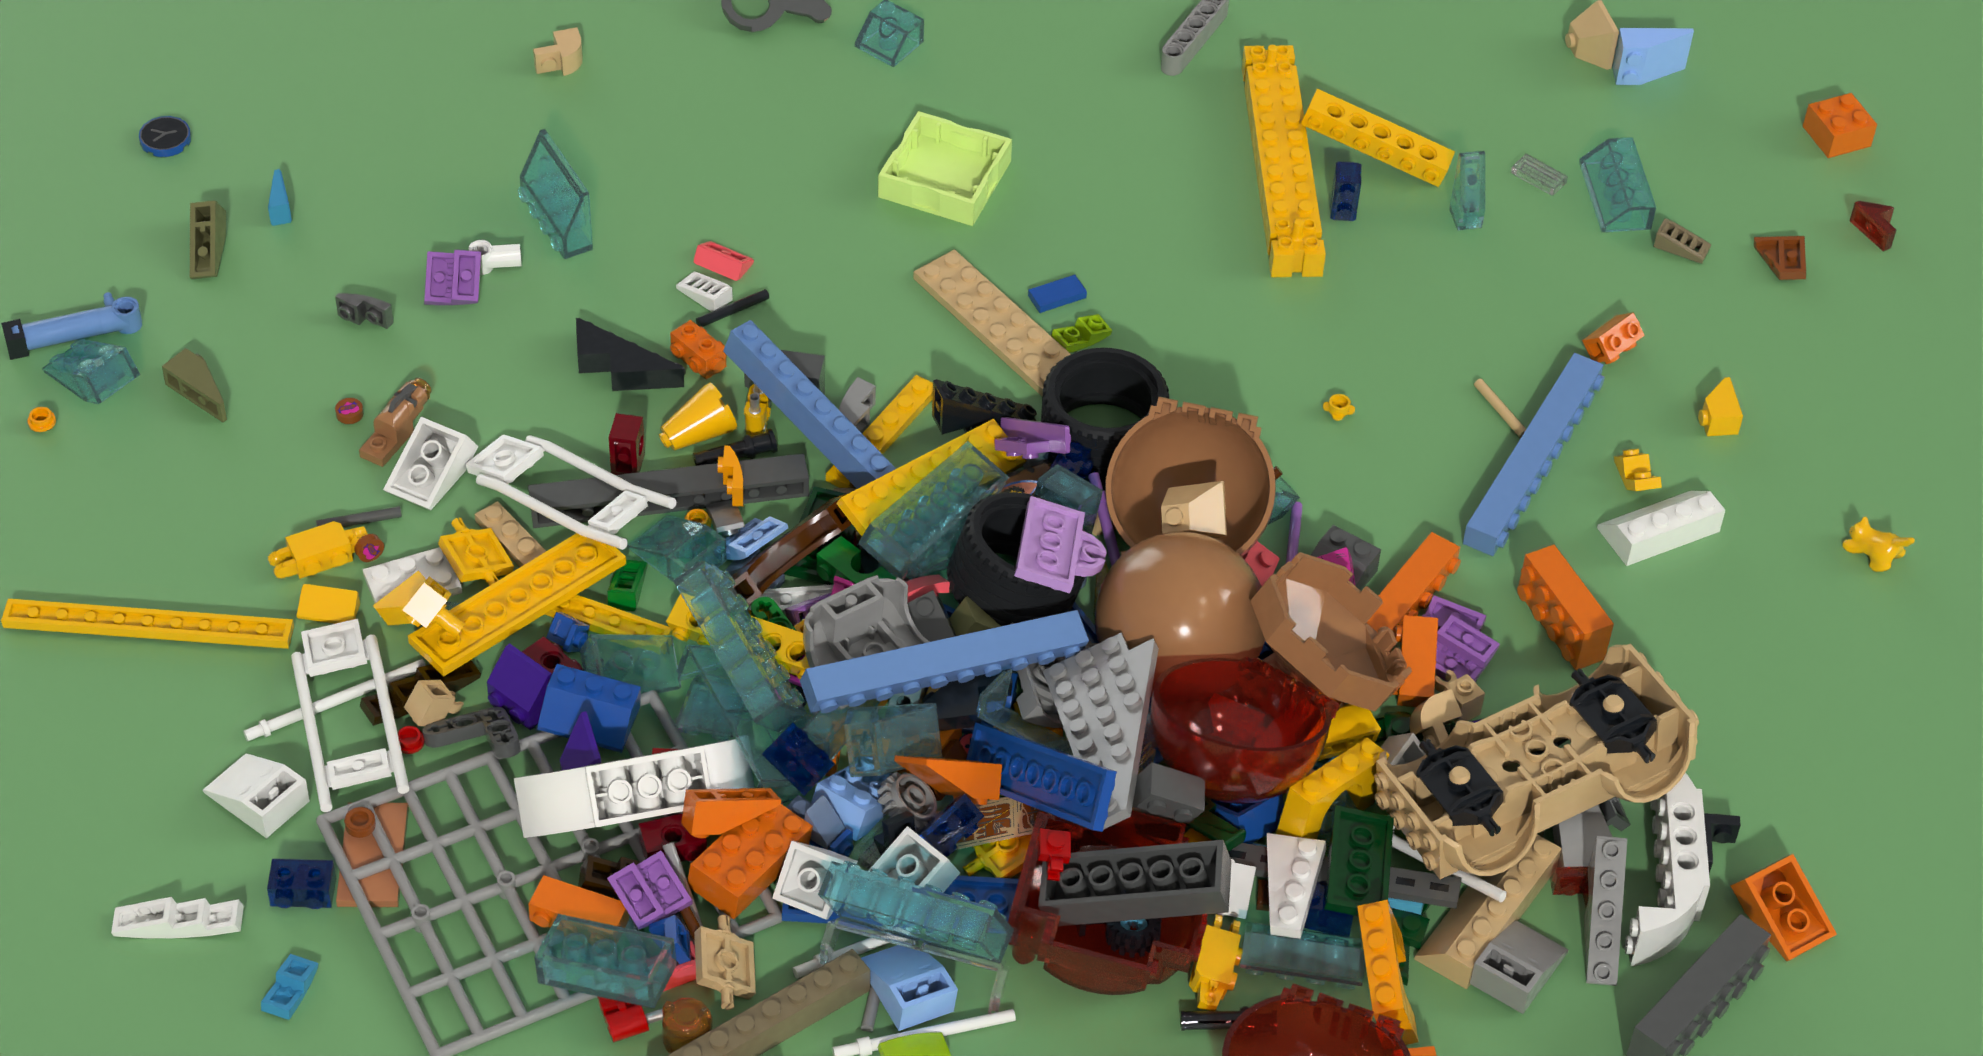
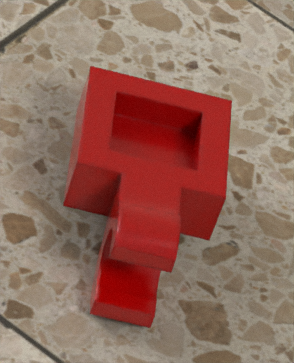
M1040 828L1038 834V861L1047 862V880L1060 881L1063 863L1069 864L1071 858V832Z

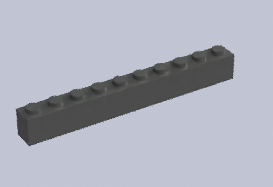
M804 454L739 461L743 475L744 504L809 496V476ZM718 463L616 475L633 485L676 499V506L673 509L648 501V506L637 516L704 509L708 504L732 500V495H727V485H723V473H718ZM596 477L528 485L529 496L580 523L588 522V520L623 493V491ZM531 509L533 528L560 525Z

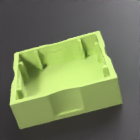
M918 111L905 131L901 144L892 152L878 175V197L973 226L1011 162L1012 139L980 129L967 128L950 120Z

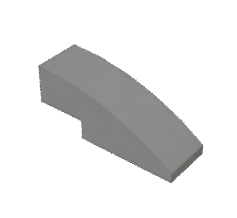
M857 377L849 387L839 407V411L861 433L870 425V410L876 404V386Z

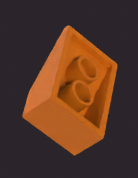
M895 755L894 761L941 794L952 795L955 802L987 805V799L999 800L1002 764Z
M1794 854L1784 857L1731 885L1744 912L1755 924L1771 934L1770 943L1786 961L1837 935Z

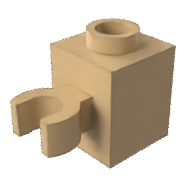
M1448 670L1445 677L1448 682L1442 681L1439 676L1435 677V689L1439 692L1452 689L1463 716L1453 721L1454 723L1460 720L1469 721L1481 714L1485 692L1468 674L1457 679L1456 674Z
M418 680L404 708L418 726H426L430 723L444 720L448 713L458 714L464 703L461 701L456 702V693L449 691L441 680Z

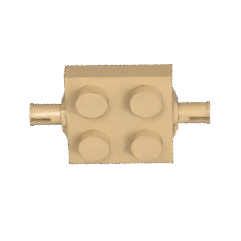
M720 915L717 918L718 930L700 926L694 932L696 984L719 991L721 993V1008L731 1010L734 1008L733 995L750 1000L756 994L754 945L752 941L742 939L731 932L730 916Z

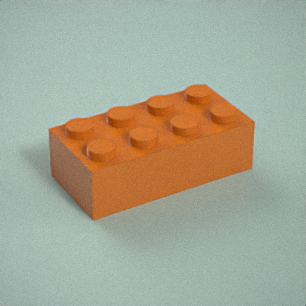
M1555 544L1525 554L1517 592L1520 599L1525 601L1532 610L1534 618L1540 621L1546 629L1549 639L1557 644L1563 658L1569 661L1575 670L1603 661L1614 626L1612 620Z
M781 804L724 832L690 864L688 875L690 889L732 919H735L780 876L791 841L809 845L813 826Z

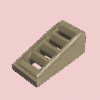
M1664 219L1657 231L1654 247L1702 264L1711 248V244L1675 222Z

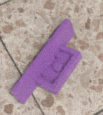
M1009 417L1001 418V428L1008 437L995 439V450L1005 451L1006 456L1022 455L1024 459L1039 458V453L1044 452L1070 453L1071 435L1069 426Z

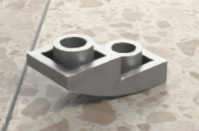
M338 293L335 296L338 316L344 320L360 325L367 319L372 324H377L385 329H388L393 324L391 304L385 301L358 294Z
M732 500L706 505L707 514L712 519L713 529L717 533L721 532L722 536L738 533V528L745 527L738 507L732 506Z

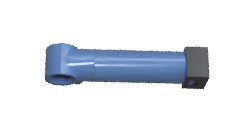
M107 292L103 295L104 307L21 324L20 319L3 322L1 324L10 360L29 356L28 350L116 331L122 334H133L142 327L139 303L133 297H121L114 300L112 294Z

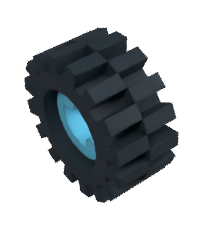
M1161 918L1106 922V943L1111 945V950L1114 952L1119 949V955L1122 956L1126 952L1132 958L1135 957V953H1138L1140 957L1145 956V951L1151 954L1154 948L1157 949L1159 946L1162 920Z

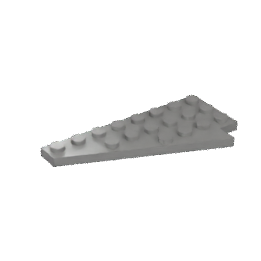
M1122 633L1107 638L1043 670L1073 755L1117 771L1115 787L1112 791L1108 807V817L1103 830L1131 817L1159 650L1154 639L1148 640L1129 650Z

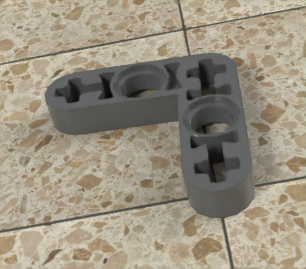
M491 707L433 722L422 729L425 745L432 748L485 735L494 755L498 758H510L521 751L518 734L506 710L501 707Z

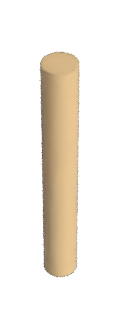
M1478 379L1474 383L1475 388L1521 439L1526 428L1484 380Z

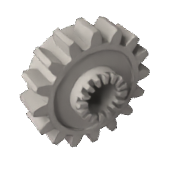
M895 772L880 784L881 787L877 790V793L881 795L878 803L885 807L882 810L883 814H889L890 817H893L902 812L909 811L914 815L915 832L918 835L935 823L934 819L938 816L936 813L937 802L933 791L927 783L913 774L904 772L900 775L898 772Z

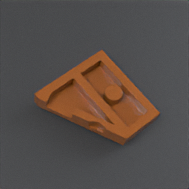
M1805 236L1754 237V248L1779 280L1806 279Z

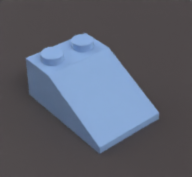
M1619 28L1612 63L1615 84L1642 85L1684 70L1694 30L1689 28Z

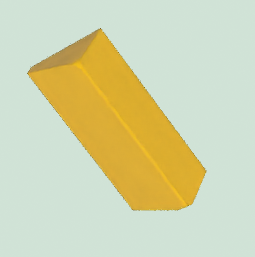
M303 584L297 618L334 624L354 620L360 607L359 593L354 590Z

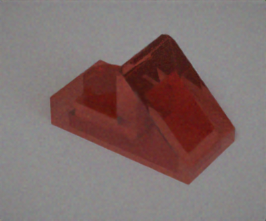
M1863 201L1855 202L1850 222L1883 252L1892 247L1896 234V229L1890 224L1894 207Z
M1588 866L1555 868L1551 882L1553 895L1564 894L1572 896L1583 894L1586 908L1589 900Z

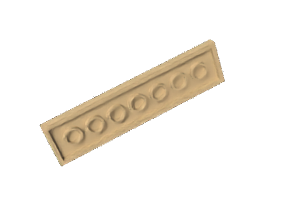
M955 249L914 271L913 279L1036 392L1041 396L1043 395V385L1047 374L1050 373L1053 366H1056L1057 362L1071 355L1064 347Z

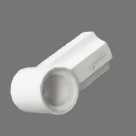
M476 240L469 245V251L481 252L480 275L490 273L493 268L522 266L520 244L492 246L488 241Z

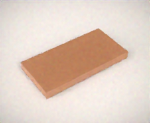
M385 803L374 807L373 809L395 853L403 851L405 849L409 812L408 804ZM345 828L342 848L352 869L384 858L372 833L363 838H356L349 835ZM390 869L359 880L371 907L399 906L400 888ZM339 872L336 897L337 907H357L341 872Z

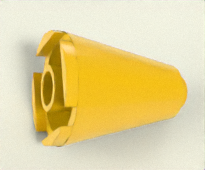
M711 382L704 385L660 427L662 433L659 434V438L666 448L671 447L675 451L737 429V422L728 404L725 405L721 400L723 396Z

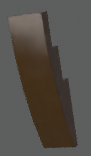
M470 660L443 677L429 664L416 668V673L413 677L390 682L388 691L394 718H400L409 714L404 706L418 680H441L449 691L457 692L481 677L480 671ZM377 694L361 698L360 708L372 725L383 723Z

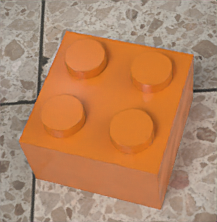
M1852 93L1808 104L1803 128L1827 158L1871 147L1877 123Z

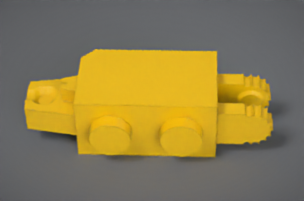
M333 521L285 537L287 547L269 554L268 561L270 565L275 566L274 574L278 579L296 574L301 579L352 562V553L355 552L354 548L357 541L368 533L364 526L344 530L341 523Z
M1218 914L1215 915L1212 926L1206 924L1201 934L1188 984L1193 992L1198 993L1197 1008L1207 1011H1216L1220 1000L1223 1001L1227 990L1233 991L1238 973L1233 972L1234 965H1239L1243 954V948L1239 947L1241 935L1238 934L1241 922L1234 920L1230 925L1229 931L1221 929L1222 916Z

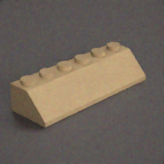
M1536 835L1529 851L1516 865L1505 872L1493 876H1477L1506 891L1505 900L1499 902L1468 886L1458 899L1457 909H1450L1417 952L1414 960L1461 987L1468 989L1471 985L1470 980L1474 963L1494 938L1515 920L1518 921L1556 871L1562 848Z

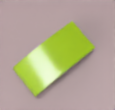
M1099 314L1078 317L1075 326L1053 329L1051 337L1071 353L1102 341L1112 334V329Z
M942 1032L901 1036L879 1043L878 1046L880 1056H951Z

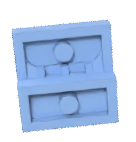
M771 516L763 521L754 518L745 524V527L738 529V533L729 535L716 544L714 549L719 557L729 560H742L787 530L788 525Z

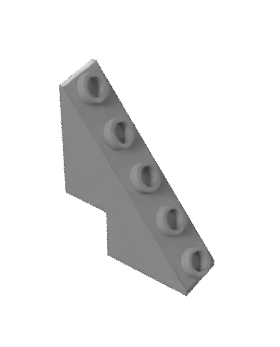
M1596 836L1588 866L1589 900L1584 915L1586 983L1617 986L1627 838Z

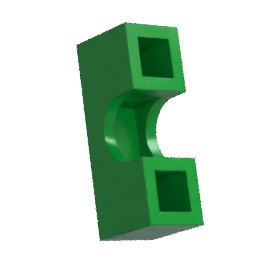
M842 536L817 553V573L823 580L829 581L833 585L834 576L849 580L854 584L878 575L879 579H897L882 566L869 574L858 573L861 569V550Z

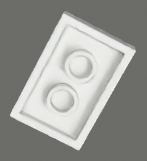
M440 547L363 569V576L374 603H377L418 570L425 579L430 576L451 592V596L462 593L460 581Z

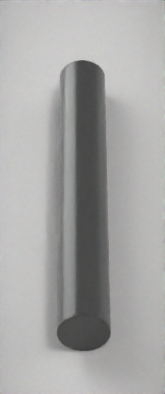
M400 506L316 520L317 526H321L335 521L341 523L342 527L400 518L402 515Z

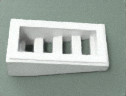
M695 271L676 285V289L711 312L726 306L733 300L732 287Z

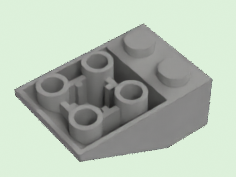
M1515 920L1488 944L1476 960L1470 984L1524 1014L1569 950Z

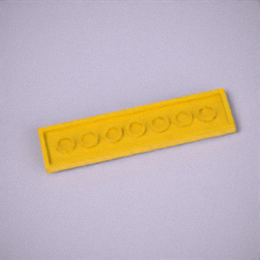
M992 419L841 497L836 504L869 547H872L1000 479L1007 473L1015 471L1022 467L1027 460L1022 458V455L1006 456L1005 451L995 450V439L1008 436L995 419Z
M576 533L449 610L466 623L455 638L436 622L433 624L430 622L426 628L423 626L409 634L408 642L444 677L626 564V556L616 547Z

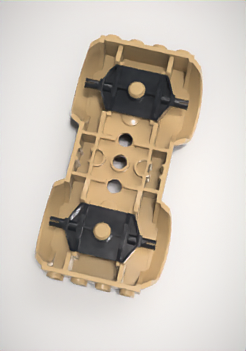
M1631 643L1628 645H1614L1609 647L1603 662L1590 676L1587 677L1580 668L1578 672L1575 670L1572 673L1571 677L1578 683L1572 688L1557 694L1545 695L1540 692L1538 684L1533 687L1534 696L1476 723L1460 720L1456 722L1450 735L1439 746L1435 747L1430 739H1426V742L1423 740L1419 747L1426 755L1406 764L1391 765L1387 761L1386 751L1380 753L1379 760L1376 761V774L1374 775L1377 784L1375 800L1380 809H1385L1391 817H1394V827L1397 830H1402L1406 835L1409 846L1420 853L1426 868L1429 871L1433 870L1439 879L1459 870L1477 876H1493L1505 872L1516 865L1527 854L1539 832L1613 797L1634 803H1646L1668 793L1682 779L1689 767L1690 761L1695 759L1696 745L1698 743L1697 728L1699 725L1696 713L1685 706L1679 694L1669 688L1660 672L1654 671L1648 664L1644 654L1638 652ZM1562 739H1569L1571 741V744L1564 745V748L1554 745V743ZM1537 751H1544V753L1540 755L1533 754ZM1513 762L1520 765L1515 772H1508L1503 769V767Z

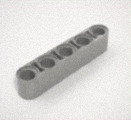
M1201 0L1162 48L1161 71L1164 74L1175 76L1185 69L1227 17L1229 0Z

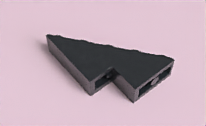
M576 318L579 373L611 372L612 391L684 387L686 371L679 363H674L661 357L659 354L599 328L589 321Z
M933 380L932 417L942 435L964 429L965 433L992 419H995L1001 427V418L1004 417L1036 421L1035 416L1037 412L1028 404L1023 405L1013 402L1008 398L1003 399L987 392H978L970 387L954 385L949 381Z
M1010 669L1002 670L1001 673L991 677H986L985 674L975 676L974 679L964 683H959L958 680L948 682L947 685L941 687L935 693L933 691L928 693L923 698L919 708L915 711H908L901 719L900 724L904 726L903 735L971 728L975 726V722L981 723V699L1011 696L1013 683Z

